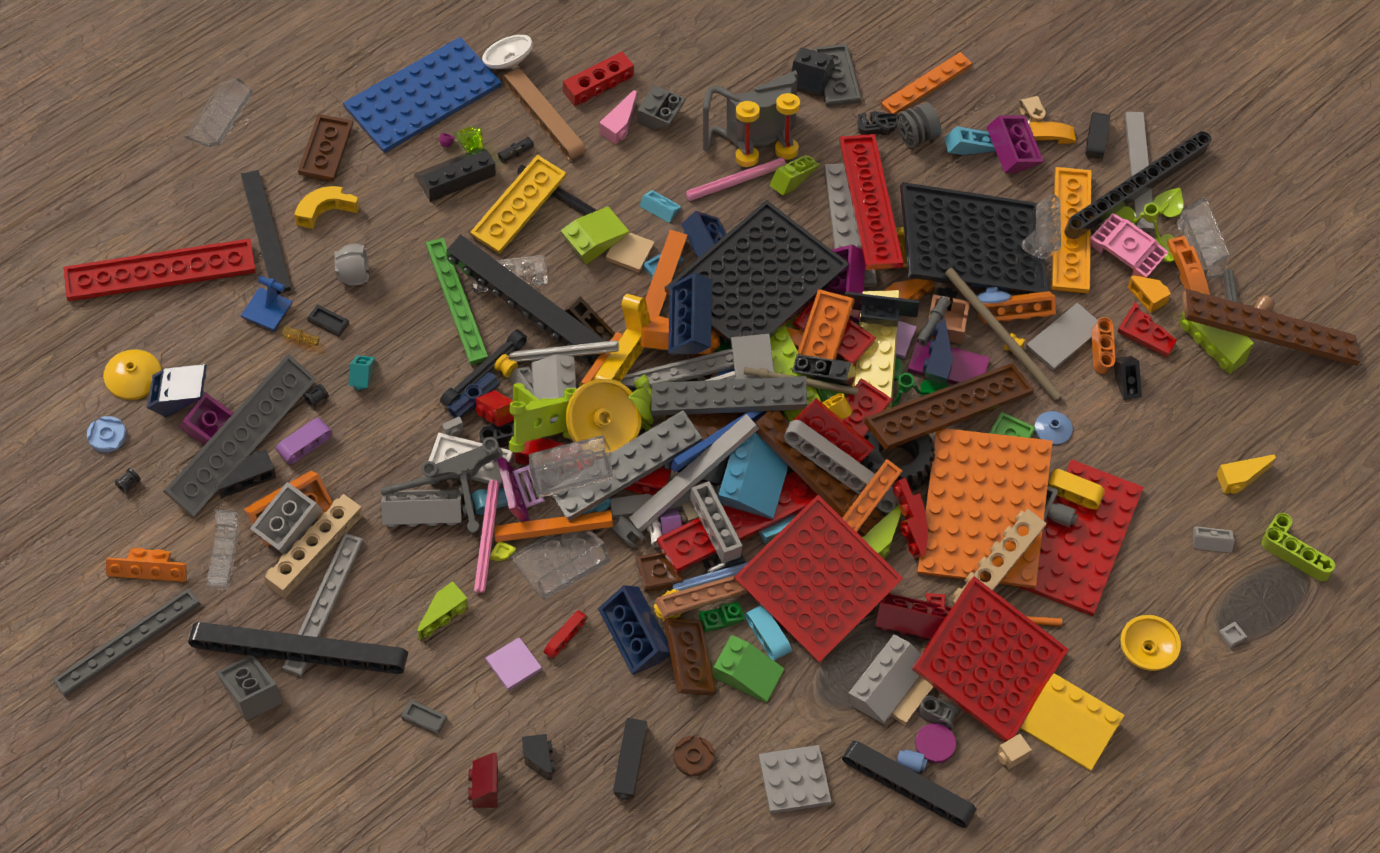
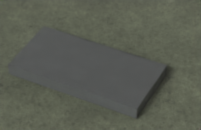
M841 44L813 48V51L833 56L835 70L823 92L826 107L861 103V95L848 45Z

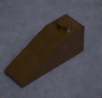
M581 296L573 300L564 309L565 312L606 342L610 341L615 335V332Z

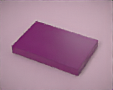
M504 457L498 458L497 462L509 510L521 522L529 521L528 511L513 473L515 469Z

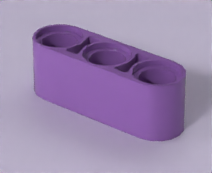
M318 417L282 440L277 445L276 451L290 465L326 442L333 432Z

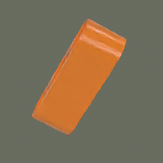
M1102 317L1093 326L1091 331L1094 370L1099 374H1106L1115 364L1114 326L1109 318Z

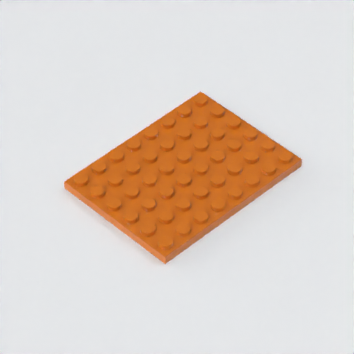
M946 428L936 431L935 451H933L935 459L932 461L933 465L931 467L925 511L928 529L927 548L925 555L919 557L917 573L920 575L965 580L971 572L976 573L979 569L977 565L984 556L986 558L989 557L992 553L990 548L994 543L1002 541L1004 538L1002 534L1007 527L1015 525L1017 522L1015 518L1021 511L1025 512L1029 509L1044 521L1053 441ZM1021 526L1018 528L1017 533L1020 536H1026L1029 530L1027 527ZM1042 532L999 584L1036 588ZM1007 542L1005 549L1012 552L1016 549V544L1014 542ZM995 557L992 560V564L995 567H1001L1004 563L1001 557ZM984 572L980 575V580L982 582H989L991 575Z

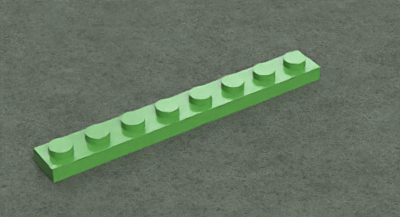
M440 238L426 242V248L469 364L474 365L484 362L488 359V355L455 267L447 260L446 250L448 248L445 240Z

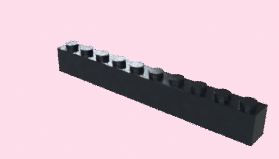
M461 234L446 250L447 260L453 266L457 265L465 275L475 278L480 286L490 289L496 298H502L511 309H517L521 312L520 314L523 318L533 321L541 331L545 330L554 341H560L565 346L606 342ZM600 354L580 356V359L584 363H590L593 366Z

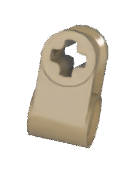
M1038 96L1019 100L1020 112L1023 116H1026L1028 123L1044 122L1043 118L1046 112Z

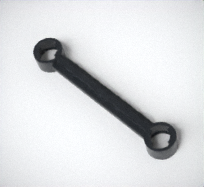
M519 329L514 330L508 336L506 343L454 389H447L441 396L440 403L447 408L465 392V388L468 385L475 384L490 372L499 357L503 354L509 355L513 350H520L526 343L527 336Z

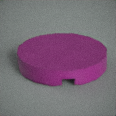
M937 723L922 727L917 733L915 740L916 751L924 754V759L933 764L949 760L956 747V740L952 731L946 726Z

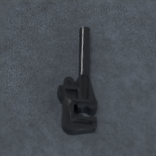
M877 111L870 112L869 119L872 122L870 125L869 120L866 118V113L858 114V132L864 135L874 133L889 135L890 131L895 130L897 114Z

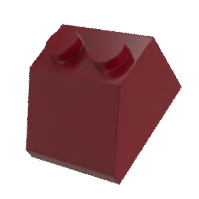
M491 753L474 760L472 769L468 770V780L472 781V788H468V801H472L473 808H498L497 753Z

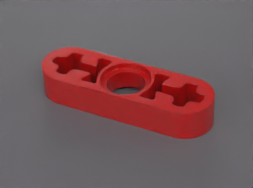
M577 610L549 641L543 653L554 659L582 628L588 616Z

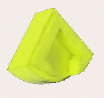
M497 542L490 554V559L495 561L506 560L515 554L516 548L504 542Z

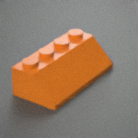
M309 471L289 483L316 502L323 509L321 514L327 512L333 502L319 474ZM282 487L244 509L251 525L255 523ZM263 540V542L265 543V545H266L267 547H269L270 545H269L266 541Z

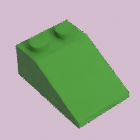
M731 635L714 665L713 678L767 703L784 672V668L752 644Z

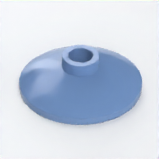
M997 287L986 288V292L976 295L982 303H999L1011 299L1010 294L998 291Z
M1055 411L1041 414L1034 426L1036 427L1035 433L1038 438L1052 440V445H1060L1067 442L1073 431L1071 421L1064 414Z

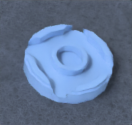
M103 416L90 424L87 429V439L94 450L102 453L112 452L123 445L127 432L118 418Z

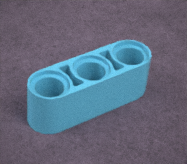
M761 605L745 613L749 626L773 661L792 651L790 643L774 618Z

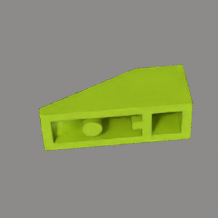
M900 504L862 537L883 559L890 553V547L902 515Z

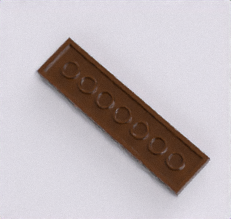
M768 411L755 422L759 428L756 433L817 495L843 518L859 494L790 446L784 439L790 422L781 412ZM874 508L857 531L861 537H864L883 518L877 509Z

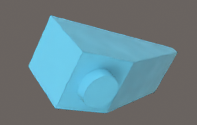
M956 126L944 137L948 153L968 155L996 151L989 132Z

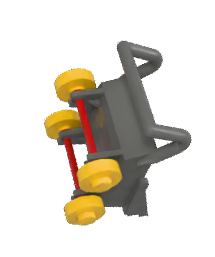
M796 70L764 85L755 86V91L735 95L720 86L708 88L703 103V150L706 152L710 150L712 135L718 133L732 140L739 147L735 153V160L742 167H752L758 163L759 152L753 146H765L776 142L775 153L779 158L782 157L786 160L795 158L798 155L799 146L792 139L790 127L795 125L796 113L800 109V99L797 96ZM714 93L727 98V130L719 126L709 128V110Z

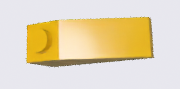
M1275 454L1220 465L1216 475L1223 493L1236 494L1245 489L1272 467L1276 459Z

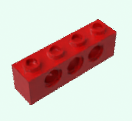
M621 51L564 80L563 93L574 106L585 103L588 99L598 96L610 88H614L623 81L631 79L634 76V65Z

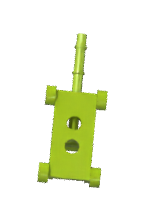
M514 384V402L510 403V413L514 416V436L509 441V450L512 452H522L525 450L526 441L563 432L565 438H571L566 425V410L570 398L577 389H565L564 397L553 399L541 398L539 400L525 388L524 384ZM557 417L554 423H550V418Z

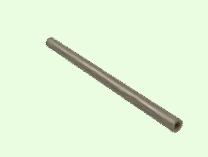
M952 267L948 269L945 275L1054 401L1060 398L1062 394Z

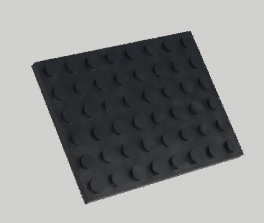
M906 182L901 183L900 194L909 278L953 284L945 275V272L952 267L966 285L970 287L984 289L997 287L998 291L1018 294L1049 291L1038 203Z
M766 200L665 287V292L670 295V285L693 273H698L711 279V329L732 345L731 337L760 334L773 336L816 297L818 289L824 290L846 271L849 263Z

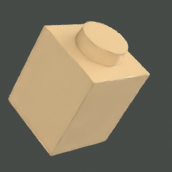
M1018 734L999 746L997 756L1003 765L1011 769L1028 759L1032 749L1021 734Z

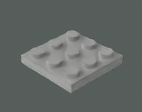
M819 745L758 755L770 814L831 805V797Z

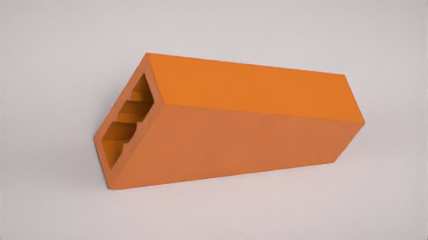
M656 316L642 328L640 346L668 350L669 318ZM712 329L711 347L698 354H712L719 348V335Z

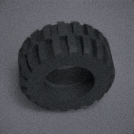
M868 431L864 438L874 446V450L860 464L876 474L885 462L880 454L884 448L872 432ZM929 434L896 446L907 450L913 456L914 461L908 465L897 466L902 472L895 482L906 478L910 490L913 489V491L919 489L920 485H924L931 474L932 461L935 459L933 452L935 451V446Z

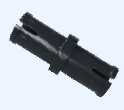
M528 136L524 140L512 143L510 147L497 153L498 157L504 163L515 156L519 157L522 152L534 147V143ZM521 146L520 149H518V150H516V151L510 153L511 151H513V150H515V149H517L518 147Z

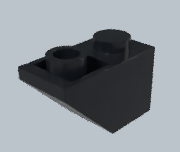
M547 734L522 737L525 765L546 780H552V772H555L554 760H550L549 753H553L552 742L547 741Z

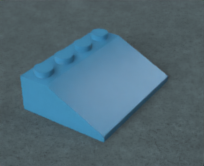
M756 432L753 433L730 454L718 495L720 503L773 519L788 464Z

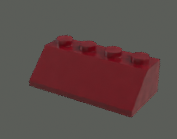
M889 593L880 601L875 626H878L881 630H896L902 635L913 634L921 639L929 640L932 639L952 607L945 605L943 606L944 610L936 608L941 607V604Z

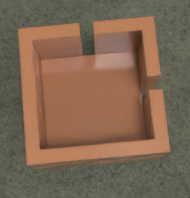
M933 295L930 312L935 308L941 296ZM953 298L951 312L945 311L944 319L946 320L949 342L962 344L970 305L969 301ZM933 333L931 339H936L935 333Z

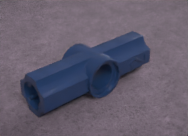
M488 372L475 384L468 385L465 388V392L447 407V411L454 419L457 417L461 419L470 410L476 408L475 398L492 392L500 386L499 380L493 373Z

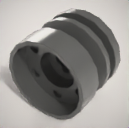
M928 102L918 104L913 109L909 108L901 111L896 116L898 132L908 147L913 148L918 144H922L924 140L930 141L941 135L939 117L933 106Z

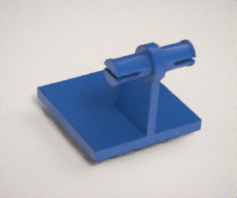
M261 275L258 283L266 285L267 290L258 288L241 314V318L275 331L293 302L277 295L276 290L283 292L285 285L276 282V279H268Z

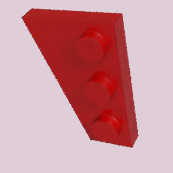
M1135 302L1120 325L1118 333L1168 357L1177 340L1162 326L1154 323L1151 320L1152 317L1148 313L1142 312L1139 309L1140 306Z

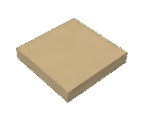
M629 233L611 246L606 255V261L640 273L643 263L646 262L654 247V241Z

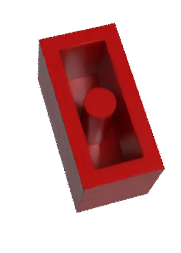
M495 390L475 398L477 404L476 412L480 417L498 427L514 421V416L510 413V403L514 401Z

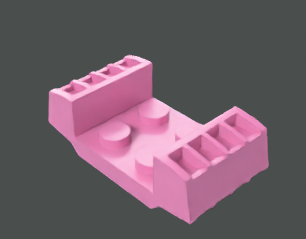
M1114 213L1110 215L1090 238L1091 246L1100 254L1107 250L1133 269L1132 276L1147 278L1168 254V251L1159 245L1154 238L1127 219H1122Z

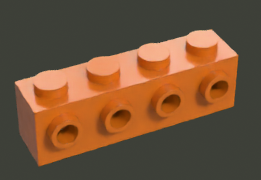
M1049 291L1013 295L1010 300L999 303H983L998 321H1013V319L1018 318L1030 319L1035 316L1048 317L1049 315L1056 314L1055 295ZM978 313V318H979L982 322L987 323V322L983 319V317Z

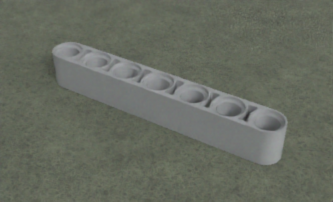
M799 420L790 422L784 435L785 441L860 495L875 474ZM892 486L876 506L886 513L893 511L898 502V498L893 494Z

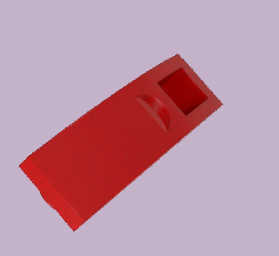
M903 478L892 484V490L900 503V511L906 518L905 521L900 522L901 533L906 537L910 554L916 559L924 556L926 553L928 538L927 519L920 493L913 496L906 478Z

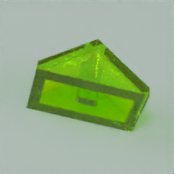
M468 126L454 133L466 153L483 147L481 128Z

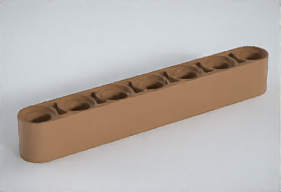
M516 68L502 76L503 83L567 160L571 161L586 152L583 142L520 68Z

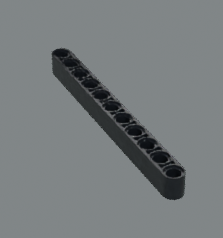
M1205 131L1198 132L1071 216L1064 230L1065 235L1070 239H1077L1110 217L1112 213H1116L1203 155L1211 143V135Z
M202 622L193 624L188 644L197 649L392 674L404 673L408 658V651L400 647Z

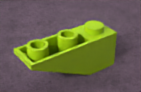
M810 156L800 157L777 168L769 186L781 195L788 194L808 178L820 164Z
M453 581L436 593L417 629L419 640L431 636L437 628L447 625L454 616L461 615L466 611L468 599Z

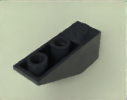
M796 354L792 372L815 380L852 387L856 369L851 362Z

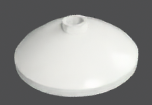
M527 35L506 37L491 45L483 54L482 60L487 67L492 69L515 67L529 55L533 42Z

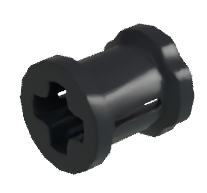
M318 384L314 390L304 393L303 396L308 405L314 408L318 402L327 399L329 394L323 385Z
M128 468L126 473L120 479H116L114 483L118 489L127 494L136 482L139 483L141 481V478L133 469Z

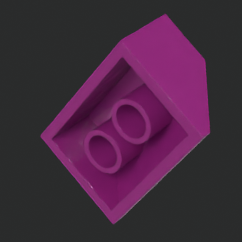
M999 115L987 126L1004 173H1019L1044 162L1026 116Z

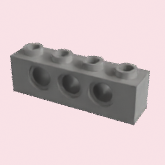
M710 481L692 487L690 501L722 564L741 557L742 544Z

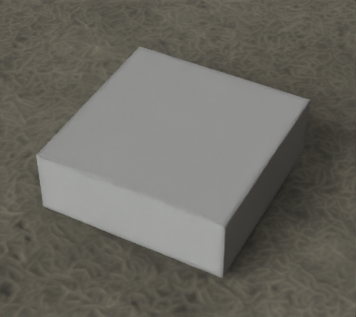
M1236 622L1218 632L1230 649L1247 638Z

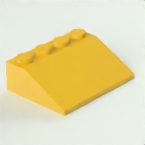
M1053 673L1020 729L1087 770L1092 771L1119 728L1124 714Z

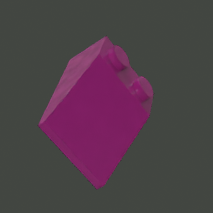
M204 392L202 399L196 401L178 427L195 440L206 444L232 416L233 412Z

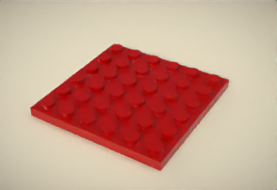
M817 495L734 579L820 663L903 580V577Z
M974 576L970 579L911 670L1006 742L1016 735L1045 685L1069 649Z

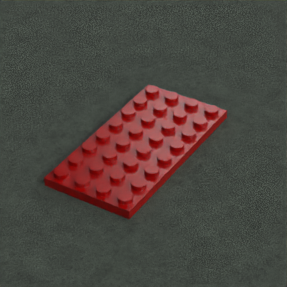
M1071 459L1066 472L1102 486L1105 489L1102 501L1098 509H1089L1057 496L1054 504L1060 503L1076 509V514H1078L1075 526L1071 525L1068 528L1047 518L1045 522L1047 523L1046 527L1042 530L1036 588L1020 586L1019 588L1093 616L1144 487Z

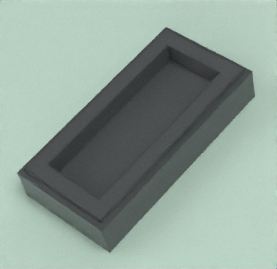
M410 700L401 715V719L438 736L447 720V716L414 700Z

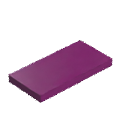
M931 341L928 342L926 347L919 345L917 342L915 343L907 372L925 376L923 365L926 358L930 359L931 355L928 354ZM951 347L953 365L948 383L957 384L986 373L990 357Z

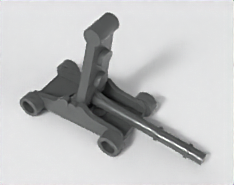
M487 437L483 441L482 446L437 464L432 461H426L421 468L422 473L426 477L410 479V481L380 488L381 494H394V492L410 488L414 489L426 484L436 486L444 480L459 479L462 485H459L460 495L465 499V504H462L464 516L468 515L469 519L467 528L472 535H478L481 527L476 521L469 478L472 475L476 476L479 470L491 461L497 462V459L503 456V452L495 438Z

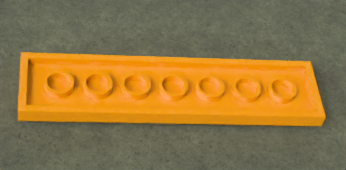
M1055 168L1052 290L1089 293L1091 229L1077 239L1068 238L1064 230L1071 216L1091 204V170Z

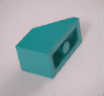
M356 355L350 363L348 386H354V389L357 390L368 388L371 384L375 357Z

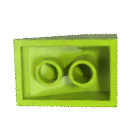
M609 207L580 217L561 230L565 241L585 265L630 233Z

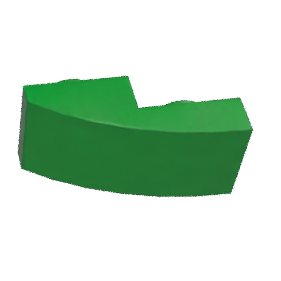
M739 602L721 604L718 609L700 611L698 615L700 621H702L704 632L726 628L745 620Z

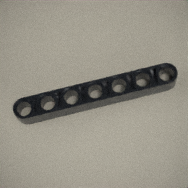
M853 740L842 756L843 762L957 826L967 828L977 811V808L971 802L859 741Z

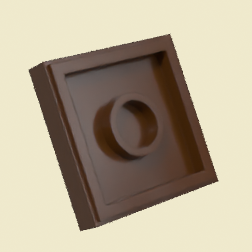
M663 552L636 557L644 592L673 587L674 584L683 582L681 571L675 572Z

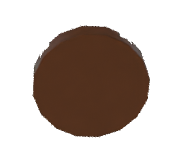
M688 736L676 744L673 753L674 763L683 774L700 776L712 767L714 750L706 739Z

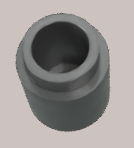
M1053 503L1048 518L1052 519V522L1070 528L1071 525L1075 526L1078 514H1076V509L1060 503Z

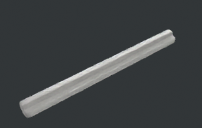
M607 341L514 351L509 356L511 361L526 362L541 360L555 354L583 356L619 351V342Z

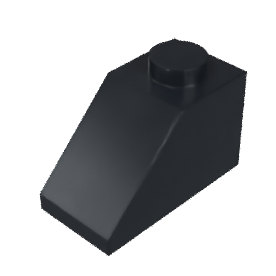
M1133 356L1115 358V378L1123 400L1142 397L1139 360Z

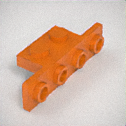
M131 548L127 559L107 557L106 575L110 577L185 582L187 579L186 563L169 562L171 551H164L162 549Z

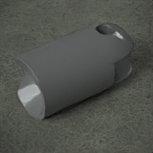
M620 516L618 523L611 527V531L631 548H639L633 542L637 537L643 541L645 539L644 535L624 516Z

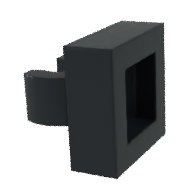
M939 287L937 295L950 298L951 303L947 310L951 311L953 298L956 299L957 292H954L953 288L950 287L945 289Z

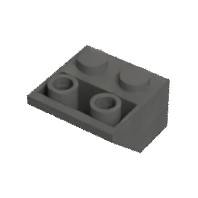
M654 85L638 108L637 123L652 130L670 126L686 98Z

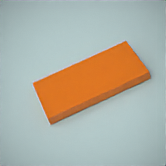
M818 289L798 354L835 360L852 311L854 298Z

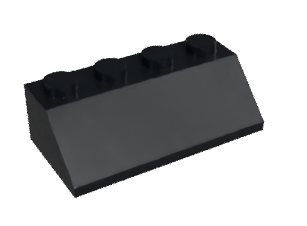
M477 148L414 174L431 202L496 176L495 162L488 150Z

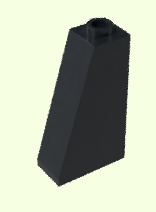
M626 718L613 793L617 794V798L629 800V796L634 797L648 731L647 721Z

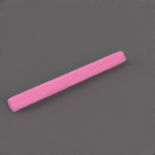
M781 157L686 191L687 199L692 201L774 172L777 168L785 165L786 162Z
M490 480L488 483L474 591L477 593H484L486 590L500 482L497 480Z

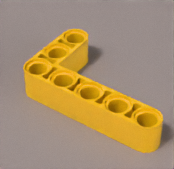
M626 294L623 297L621 306L627 329L618 341L619 351L609 354L593 380L612 379L621 383L644 349V347L640 346L641 330L651 321L645 298Z

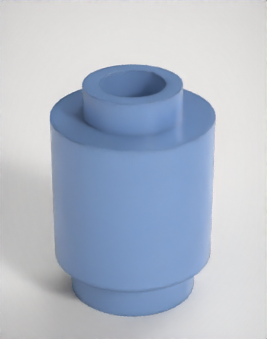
M905 749V751H899L897 763L919 774L920 770L925 771L927 759H924V754Z

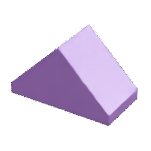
M677 509L666 510L659 516L662 535L682 526L681 516Z

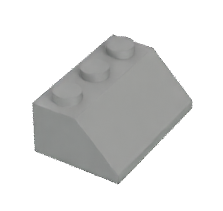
M286 482L250 529L281 554H287L292 549L294 542L302 538L323 509L312 499Z

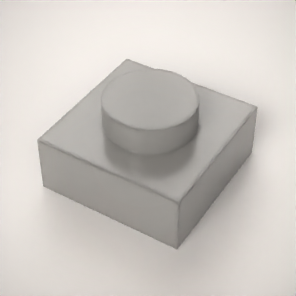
M460 417L442 424L443 434L459 436L463 432V422Z

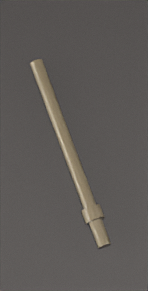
M745 367L743 373L758 378L797 377L770 372L765 368ZM806 378L808 387L857 396L858 388Z

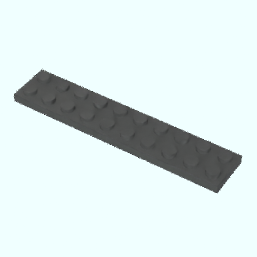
M287 354L163 492L193 518L218 490L217 486L249 456L315 382L316 378L290 354Z

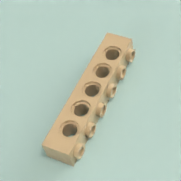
M344 494L339 499H335L329 510L323 512L319 516L318 521L306 530L305 535L300 540L298 539L294 542L292 549L280 557L275 567H271L265 575L267 587L285 599L343 538L344 533H347L363 516L362 507ZM324 530H330V531L327 532V533H323V532H322V531H324ZM299 557L304 558V559L299 560V561L296 560V559L299 558Z
M1029 509L1025 512L1021 511L1015 518L1017 521L1015 525L1007 527L1002 534L1004 536L1002 541L994 543L990 548L992 553L988 558L984 556L977 565L979 569L975 574L971 572L965 579V582L968 584L974 576L980 580V575L987 572L991 575V580L983 583L994 591L1046 527L1047 523ZM1019 527H1027L1029 533L1026 536H1020L1017 533ZM1007 542H1014L1016 549L1009 552L1005 549V544ZM995 557L1003 559L1004 563L1001 567H995L992 564V560ZM966 585L963 589L959 587L952 595L954 604Z

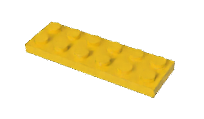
M536 155L471 230L470 235L498 254H501L567 177L566 172Z

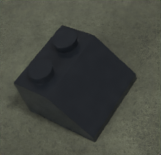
M801 47L793 61L791 71L796 70L797 89L821 96L835 70L833 56Z

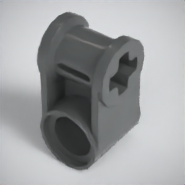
M926 696L922 700L918 712L922 719L934 724L944 725L951 730L954 726L953 721L956 715L959 714L960 709L934 696ZM925 706H930L933 710H927Z

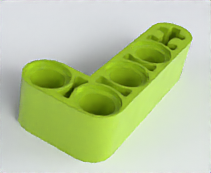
M1286 513L1277 514L1261 541L1263 548L1319 581H1327L1335 569L1334 561L1288 534L1292 518Z

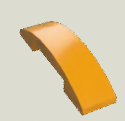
M1058 122L1029 123L1035 141L1057 140L1058 144L1076 143L1073 126Z

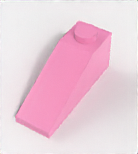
M635 90L599 122V133L614 144L625 139L628 134L637 100V92Z

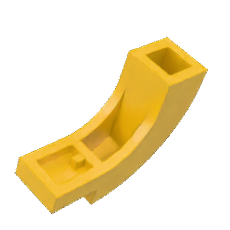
M330 186L314 190L306 195L298 204L294 213L295 224L314 229L317 218L323 212L331 209L358 213V197L352 194H343V187Z

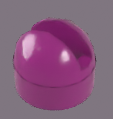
M441 133L439 143L442 147H450L455 138L447 133Z

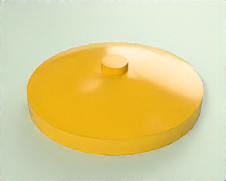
M596 379L580 386L570 398L566 410V425L574 443L586 453L605 457L637 438L642 416L635 404L628 398L633 392L624 384L612 379Z

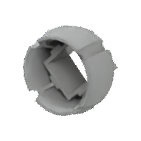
M353 243L345 245L339 251H334L335 272L339 282L342 281L350 286H361L369 282V274L366 273L369 270L365 245Z

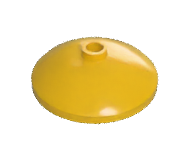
M138 349L126 350L115 355L107 363L104 370V382L107 389L118 398L125 400L141 399L149 395L152 375L161 371V366L156 357L149 352Z
M1141 615L1133 618L1125 625L1120 637V645L1125 657L1133 665L1149 671L1162 670L1172 665L1181 649V641L1177 630L1165 619L1154 615Z

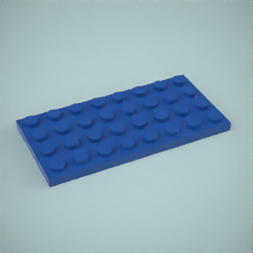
M459 37L343 102V106L380 150L386 153L501 87V81L467 43Z

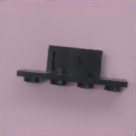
M847 291L844 293V296L854 298L852 310L861 311L860 322L898 327L899 315L908 317L918 316L920 303L918 300Z

